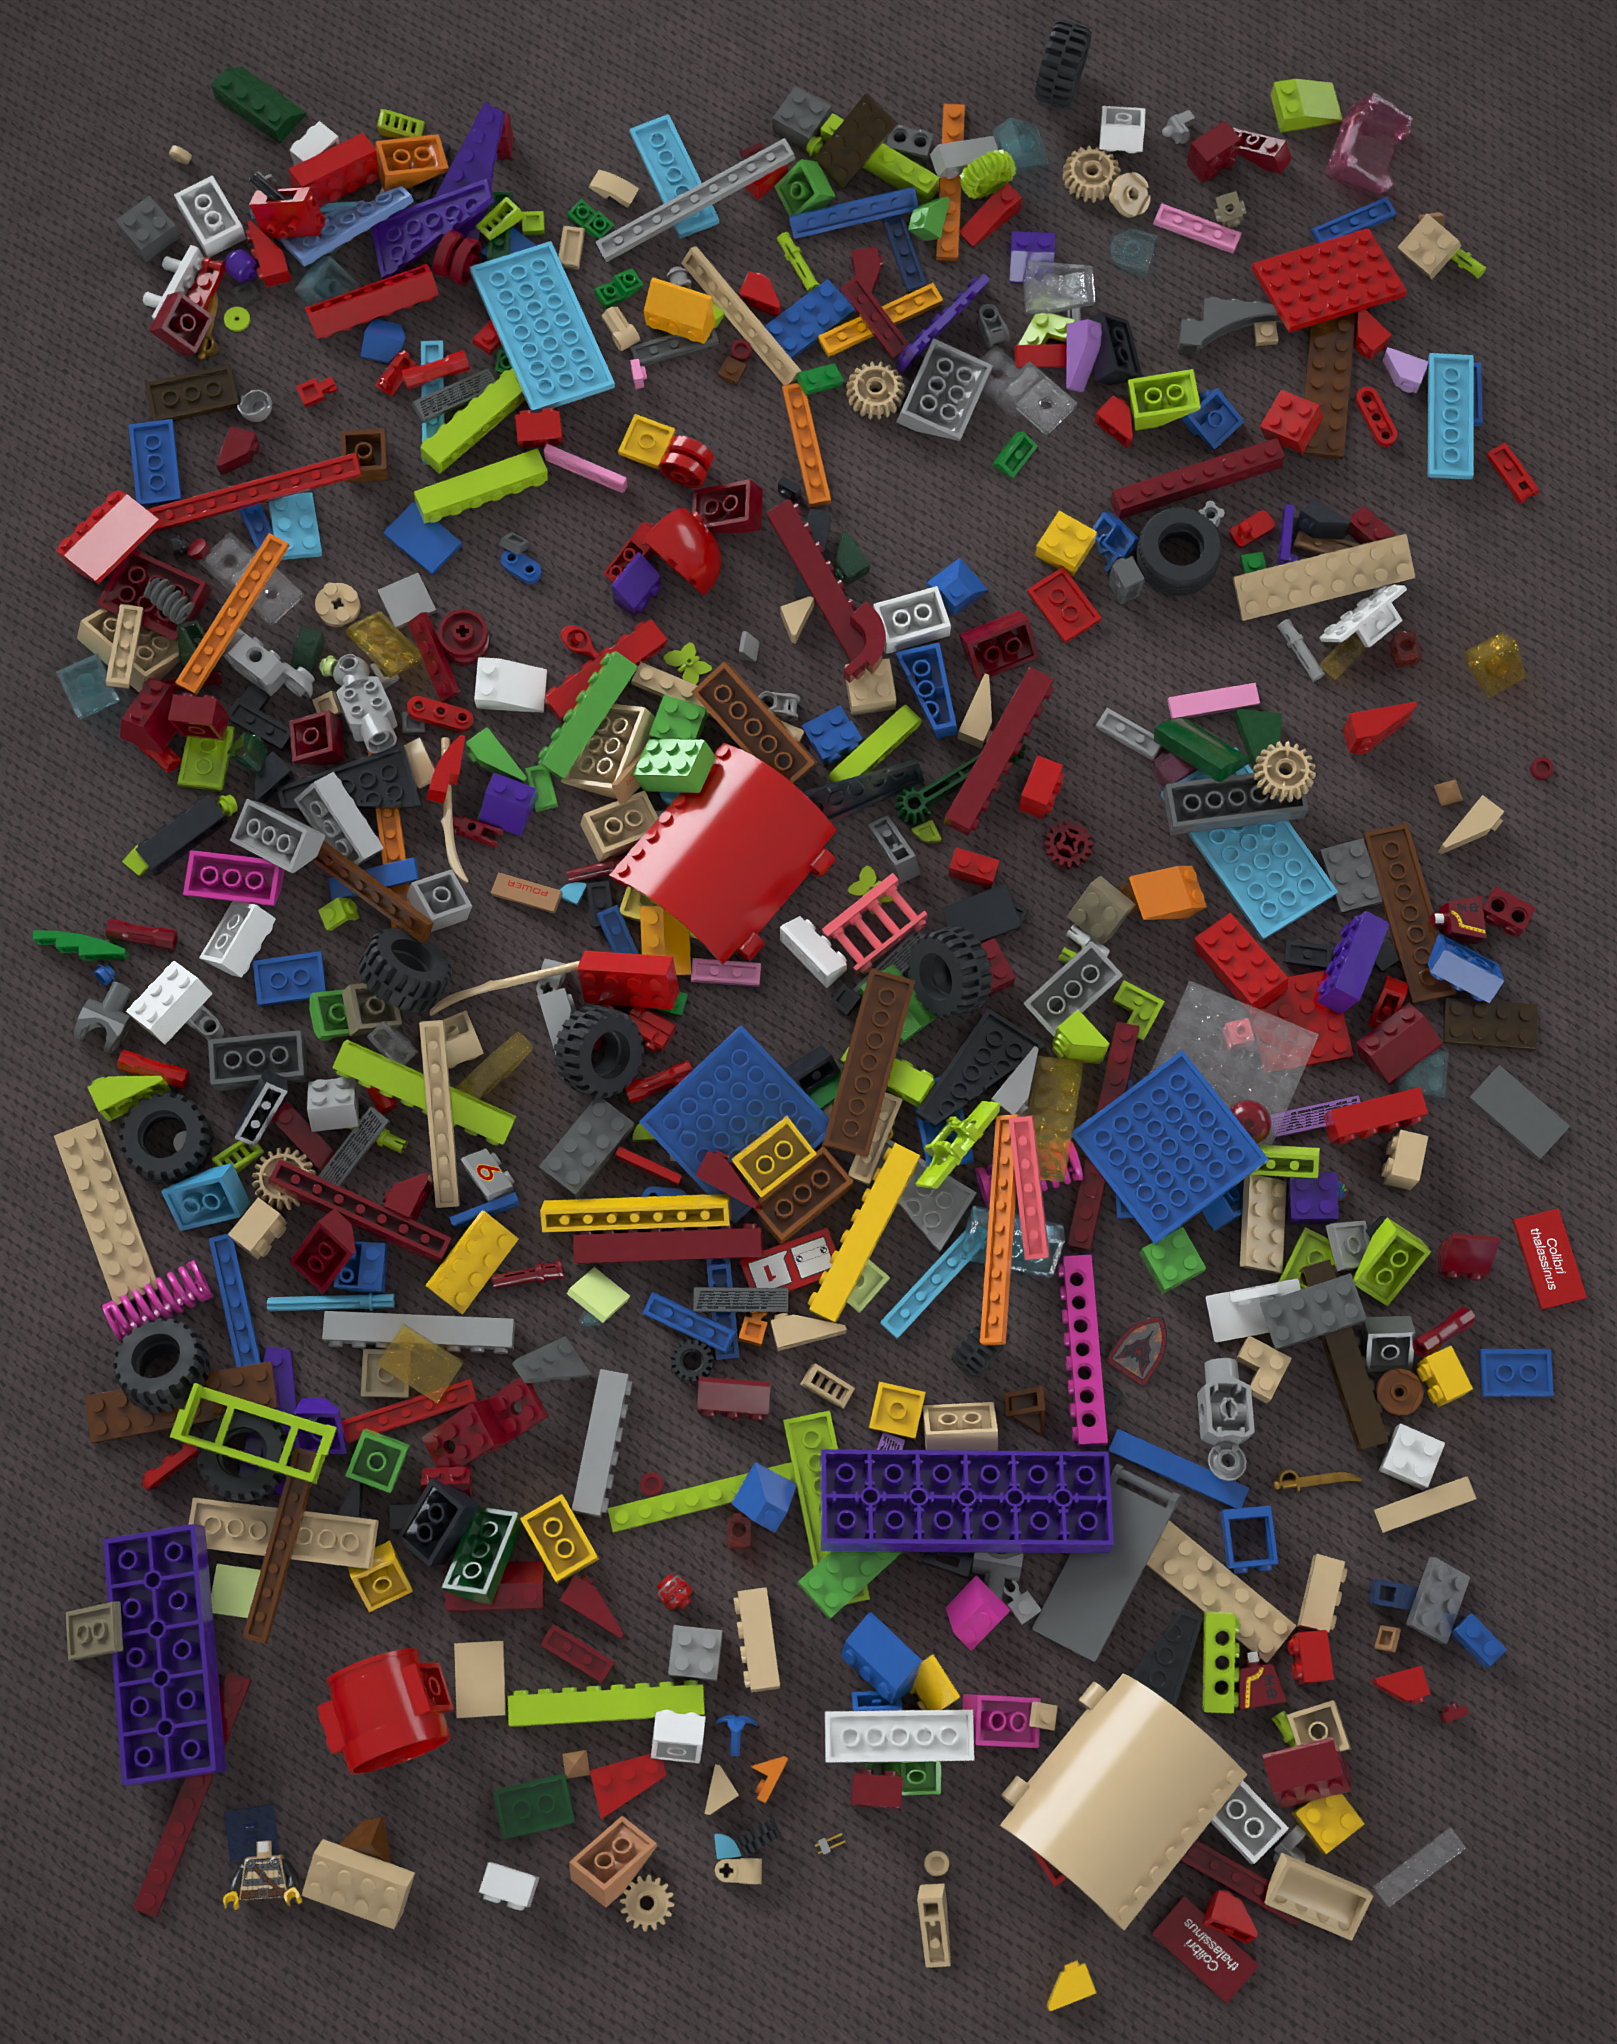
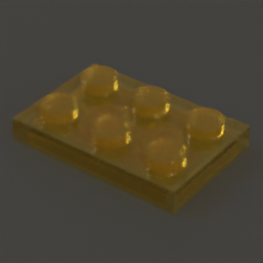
M380 611L347 627L346 634L389 678L422 661L419 650Z
M403 1324L377 1365L437 1403L464 1362L406 1324Z

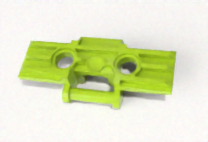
M982 1101L970 1116L962 1122L956 1116L949 1117L946 1120L947 1124L931 1144H927L924 1147L925 1152L932 1156L933 1159L915 1185L924 1188H938L954 1167L961 1163L962 1158L978 1138L982 1137L984 1130L1000 1112L1001 1104L998 1102ZM954 1130L958 1135L954 1142L950 1144L945 1140Z

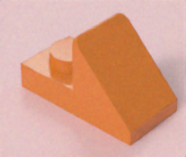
M785 1756L751 1766V1768L768 1776L766 1781L761 1779L755 1791L759 1794L757 1799L765 1804L788 1761V1758Z

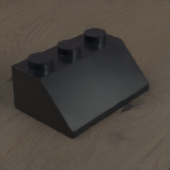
M1102 311L1091 317L1089 320L1101 323L1102 330L1101 346L1093 365V375L1096 381L1106 385H1114L1128 382L1129 379L1141 378L1142 373L1129 321Z
M431 1479L396 1538L429 1567L445 1565L480 1505L464 1491L436 1479Z

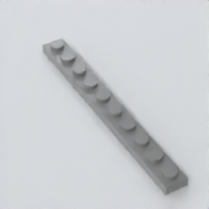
M784 138L596 241V244L605 261L608 262L796 158Z

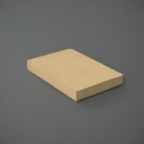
M504 1641L454 1644L457 1718L506 1715Z

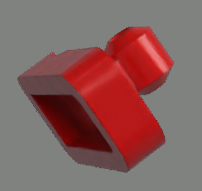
M1260 511L1232 527L1229 536L1235 545L1242 549L1270 533L1275 523L1268 512Z

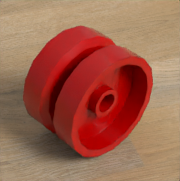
M673 436L666 447L667 453L660 460L659 470L669 480L693 489L702 487L707 477L706 471L713 464L714 454L705 445L694 439L684 436Z

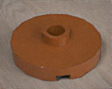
M1402 1368L1390 1370L1383 1374L1376 1384V1400L1380 1402L1382 1409L1388 1414L1395 1416L1408 1415L1417 1410L1422 1403L1424 1391L1420 1383L1421 1381L1409 1370ZM1396 1389L1402 1390L1403 1394L1401 1397L1396 1396Z

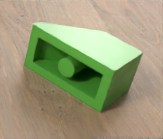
M950 198L933 199L914 209L908 230L924 241L940 239Z

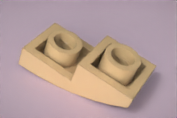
M598 170L589 185L590 189L603 198L607 199L611 196L626 208L631 204L639 190L638 187L630 182L602 170Z
M418 738L406 744L405 747L416 784L420 789L430 784L435 767L428 756L424 743Z

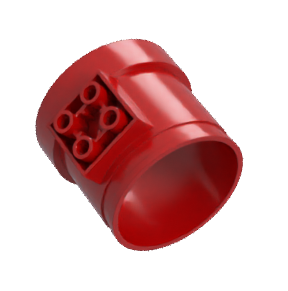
M406 1648L362 1660L339 1670L327 1678L326 1682L330 1688L332 1700L317 1706L319 1721L324 1727L326 1744L331 1750V1754L343 1753L349 1774H363L394 1766L426 1754L450 1741L451 1735L444 1714L454 1710L439 1662L421 1663L419 1650L417 1648Z

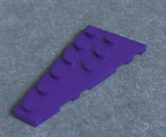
M484 179L390 215L388 219L372 226L381 279L392 277L440 242L449 230L455 231L493 203L494 197L490 181Z

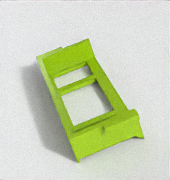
M194 1383L185 1410L180 1409L170 1437L180 1442L317 1484L325 1456L328 1455L337 1427L326 1426ZM201 1398L228 1406L215 1443L188 1435ZM235 1409L291 1426L279 1463L222 1446ZM299 1429L323 1436L310 1473L286 1466Z

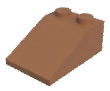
M621 1816L569 1862L571 1880L606 1908L625 1891L656 1849L657 1843Z

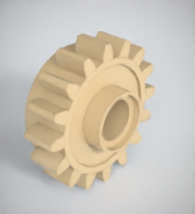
M651 1875L647 1876L646 1881H643L642 1877L638 1876V1883L635 1884L631 1881L629 1884L631 1889H625L623 1892L627 1897L626 1899H621L620 1903L626 1904V1908H623L621 1913L628 1912L629 1916L625 1921L629 1922L633 1919L635 1921L633 1928L635 1929L639 1924H642L643 1931H647L648 1925H651L656 1930V1923L658 1921L664 1925L666 1922L663 1917L665 1915L671 1917L672 1915L668 1911V1907H673L674 1903L669 1902L668 1898L672 1897L673 1893H666L665 1890L669 1885L661 1886V1878L659 1877L653 1882ZM645 1895L651 1896L654 1900V1906L651 1910H644L640 1905V1901Z

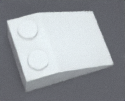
M478 657L474 698L477 709L544 713L547 669L504 659Z

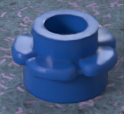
M98 965V969L94 972L97 980L104 986H107L110 982L113 983L115 981L113 969L108 965Z

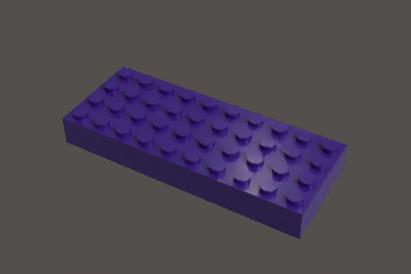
M190 1524L103 1539L108 1603L120 1602L123 1651L112 1653L122 1785L137 1786L227 1771L205 1526Z

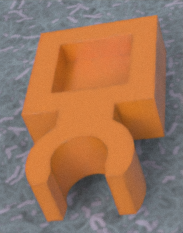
M749 1312L752 1318L744 1317L738 1341L761 1347L768 1323L761 1320L767 1316V1312Z

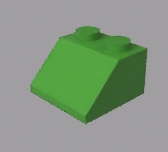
M801 159L774 186L789 216L825 208L836 197L819 163L816 161Z

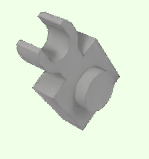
M1012 1580L1011 1583L1014 1585L1015 1590L1008 1592L1004 1586L1003 1592L1013 1600L1008 1604V1607L1022 1625L1041 1612V1609L1028 1591L1021 1595L1017 1582Z

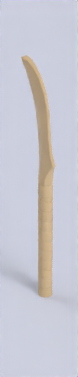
M447 737L441 739L442 755L450 746V739ZM448 784L446 798L443 803V818L441 820L445 834L447 856L454 874L463 883H468L455 847L452 787Z
M580 961L501 980H490L477 987L447 996L439 1001L430 1010L429 1014L433 1016L449 1005L477 994L577 971Z

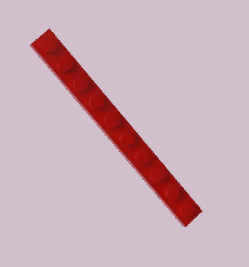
M352 453L147 510L162 522L152 531L154 533L363 475L358 454Z

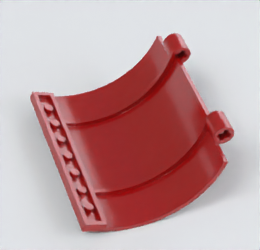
M723 743L714 753L716 759L700 793L681 792L609 875L613 881L635 889L666 910L693 933L722 965L735 951L743 959L751 962L765 945V942L758 934L810 872L821 878L836 861L835 857L823 846L837 831L824 813L787 778L755 756L727 743Z

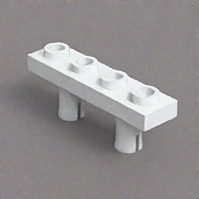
M190 245L182 261L168 256L164 258L163 268L175 272V275L163 297L150 292L145 293L143 303L146 306L156 308L152 315L153 319L156 318L167 294L182 292L186 295L189 288L194 284V279L201 269V263L204 258L198 247Z

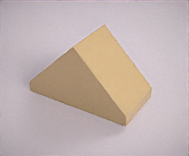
M809 596L780 607L781 618L790 640L794 644H796L814 607L813 597Z
M715 1764L705 1810L707 1815L713 1814L739 1796L721 1766Z

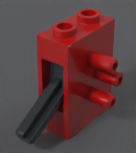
M255 172L251 176L249 181L259 191L255 192L249 206L261 231L269 239L320 235L325 225V216L321 213L317 198L313 195L310 187L276 189L259 173Z

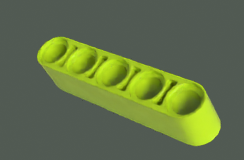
M907 705L902 706L830 773L828 778L834 783L869 773L921 725L922 719Z

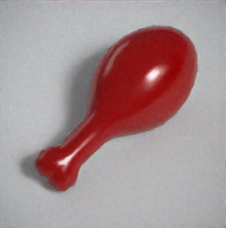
M573 625L563 628L561 639L570 651L587 655L594 661L600 657L592 645L589 634L585 630Z

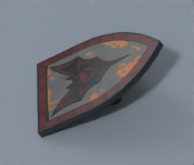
M1164 1317L1147 1318L1129 1327L1119 1338L1105 1359V1362L1144 1388L1161 1363L1166 1351L1167 1328Z

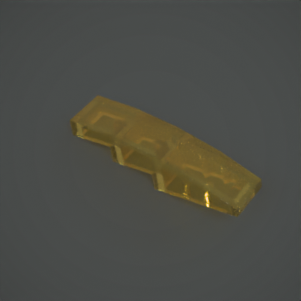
M1355 631L1343 642H1340L1319 666L1336 681L1370 647L1364 646Z
M520 1031L516 1032L472 1071L455 1089L477 1099L486 1096L500 1080H504L534 1049V1046Z

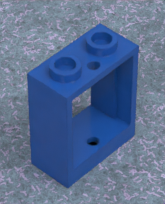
M1271 1506L1227 1509L1220 1512L1227 1569L1234 1570V1574L1247 1573L1248 1568L1256 1567L1258 1572L1272 1570V1566L1278 1564ZM1263 1518L1268 1559L1234 1562L1229 1521Z

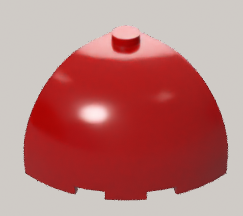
M679 508L661 519L647 533L643 540L663 561L705 596L714 586L721 570L720 547L714 535L703 524L705 519L696 511L692 514L686 508Z

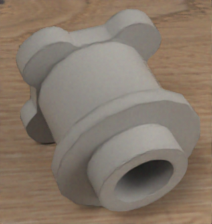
M678 266L670 269L667 274V279L670 283L691 289L690 285L692 283L691 280H687L688 272L685 268Z
M1208 501L1206 506L1198 511L1200 514H1204L1205 517L1211 518L1209 520L1215 524L1216 528L1220 524V518H1223L1225 513L1213 501Z

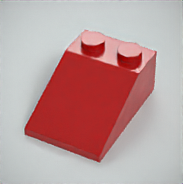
M1410 702L1350 713L1343 727L1349 754L1356 753V755L1368 753L1369 750L1410 720L1417 707V703Z

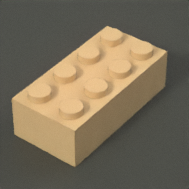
M767 1587L738 1591V1597L734 1598L736 1614H741L742 1622H737L739 1639L744 1638L745 1646L740 1647L742 1663H747L748 1671H744L746 1688H751V1693L780 1689Z
M322 1839L313 1854L301 1896L395 1929L403 1915L415 1872Z

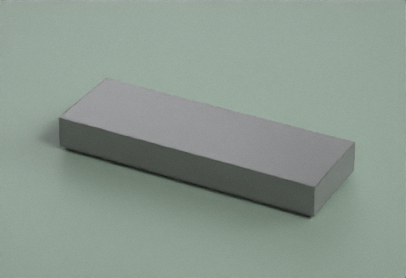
M1106 708L1095 726L1096 729L1152 761L1162 748L1161 745L1154 742V734L1109 708Z

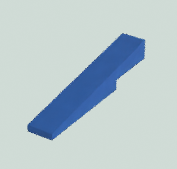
M710 1226V1230L719 1229V1226ZM730 1258L706 1259L709 1288H733ZM711 1312L712 1320L737 1332L735 1312ZM737 1334L727 1354L715 1349L716 1360L740 1358Z

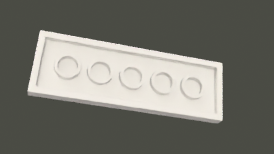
M973 1710L825 1712L826 1762L974 1760Z

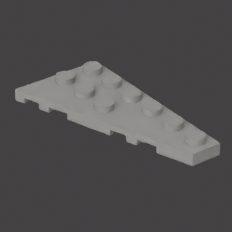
M887 1139L876 1170L878 1167L882 1169L885 1163L883 1157L888 1147L893 1148L895 1144L890 1139ZM920 1158L898 1204L940 1253L976 1196V1192L949 1175L938 1188L917 1187L915 1185L916 1181L927 1168L926 1161Z

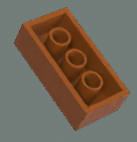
M824 1146L816 1152L817 1155L762 1198H758L763 1206L761 1210L751 1207L754 1214L780 1245L785 1243L853 1188L854 1181Z

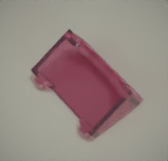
M1375 92L1357 101L1346 113L1326 169V174L1335 180L1378 194L1387 192L1392 186V175L1386 173L1396 142L1409 135L1413 118Z

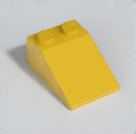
M934 1655L921 1662L914 1685L909 1693H915L920 1700L917 1702L920 1710H943L954 1703L960 1696Z

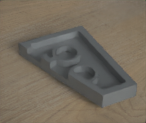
M566 1336L528 1353L512 1363L524 1383L549 1382L551 1379L567 1381L571 1378H580L581 1380L588 1379L592 1375Z

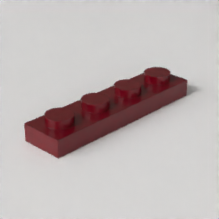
M858 274L840 288V291L891 359L909 344Z
M421 612L407 623L440 702H448L461 691L428 612Z

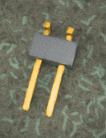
M842 1833L827 1840L825 1838L818 1840V1844L815 1847L820 1845L822 1850L818 1854L822 1852L823 1855L831 1852V1848L845 1843V1841H842L831 1847L827 1844L828 1841L841 1836Z

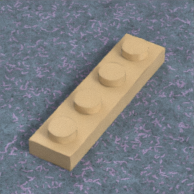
M120 604L106 677V686L129 689L143 617V607Z
M885 1092L869 1155L867 1158L855 1155L848 1173L851 1179L870 1185L903 1101L902 1098Z

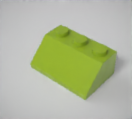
M1079 1010L1057 1027L1052 1042L1054 1053L1059 1058L1063 1057L1068 1062L1100 1064L1109 1047L1108 1041Z

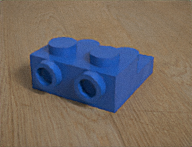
M1218 388L1211 391L1207 389L1200 394L1201 410L1181 418L1194 435L1198 434L1211 451L1215 450L1245 422Z
M841 705L801 725V729L804 730L805 736L823 765L828 762L829 764L837 762L841 759L842 755L847 752L851 754L862 744L863 739L852 720L848 719Z

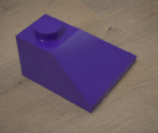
M302 1398L293 1415L326 1426L337 1427L328 1454H347L348 1448L340 1410L325 1398ZM299 1429L297 1434L300 1448L318 1452L323 1436Z

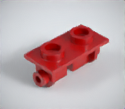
M404 350L402 353L399 352L374 387L393 397L404 382L402 370L414 367L417 363L409 358L410 354Z

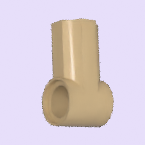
M612 306L606 309L602 314V319L612 333V338L620 351L640 342V337L635 327L627 322L618 307Z

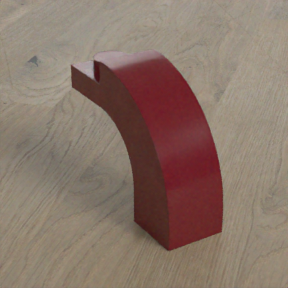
M867 601L850 615V625L860 633L866 645L861 654L844 668L843 678L849 683L854 679H860L866 672L865 669L873 674L881 664L885 652L886 632L883 621L877 611Z

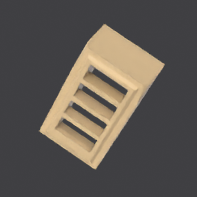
M817 1364L810 1366L800 1383L801 1386L844 1409L855 1389ZM818 1373L819 1377L815 1384L811 1383L815 1374ZM824 1378L828 1379L824 1388H819ZM834 1382L837 1385L830 1395L828 1391ZM842 1387L845 1390L838 1400L836 1396Z

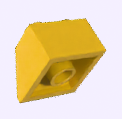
M390 1541L375 1547L371 1569L347 1566L351 1579L369 1612L413 1592L400 1559Z

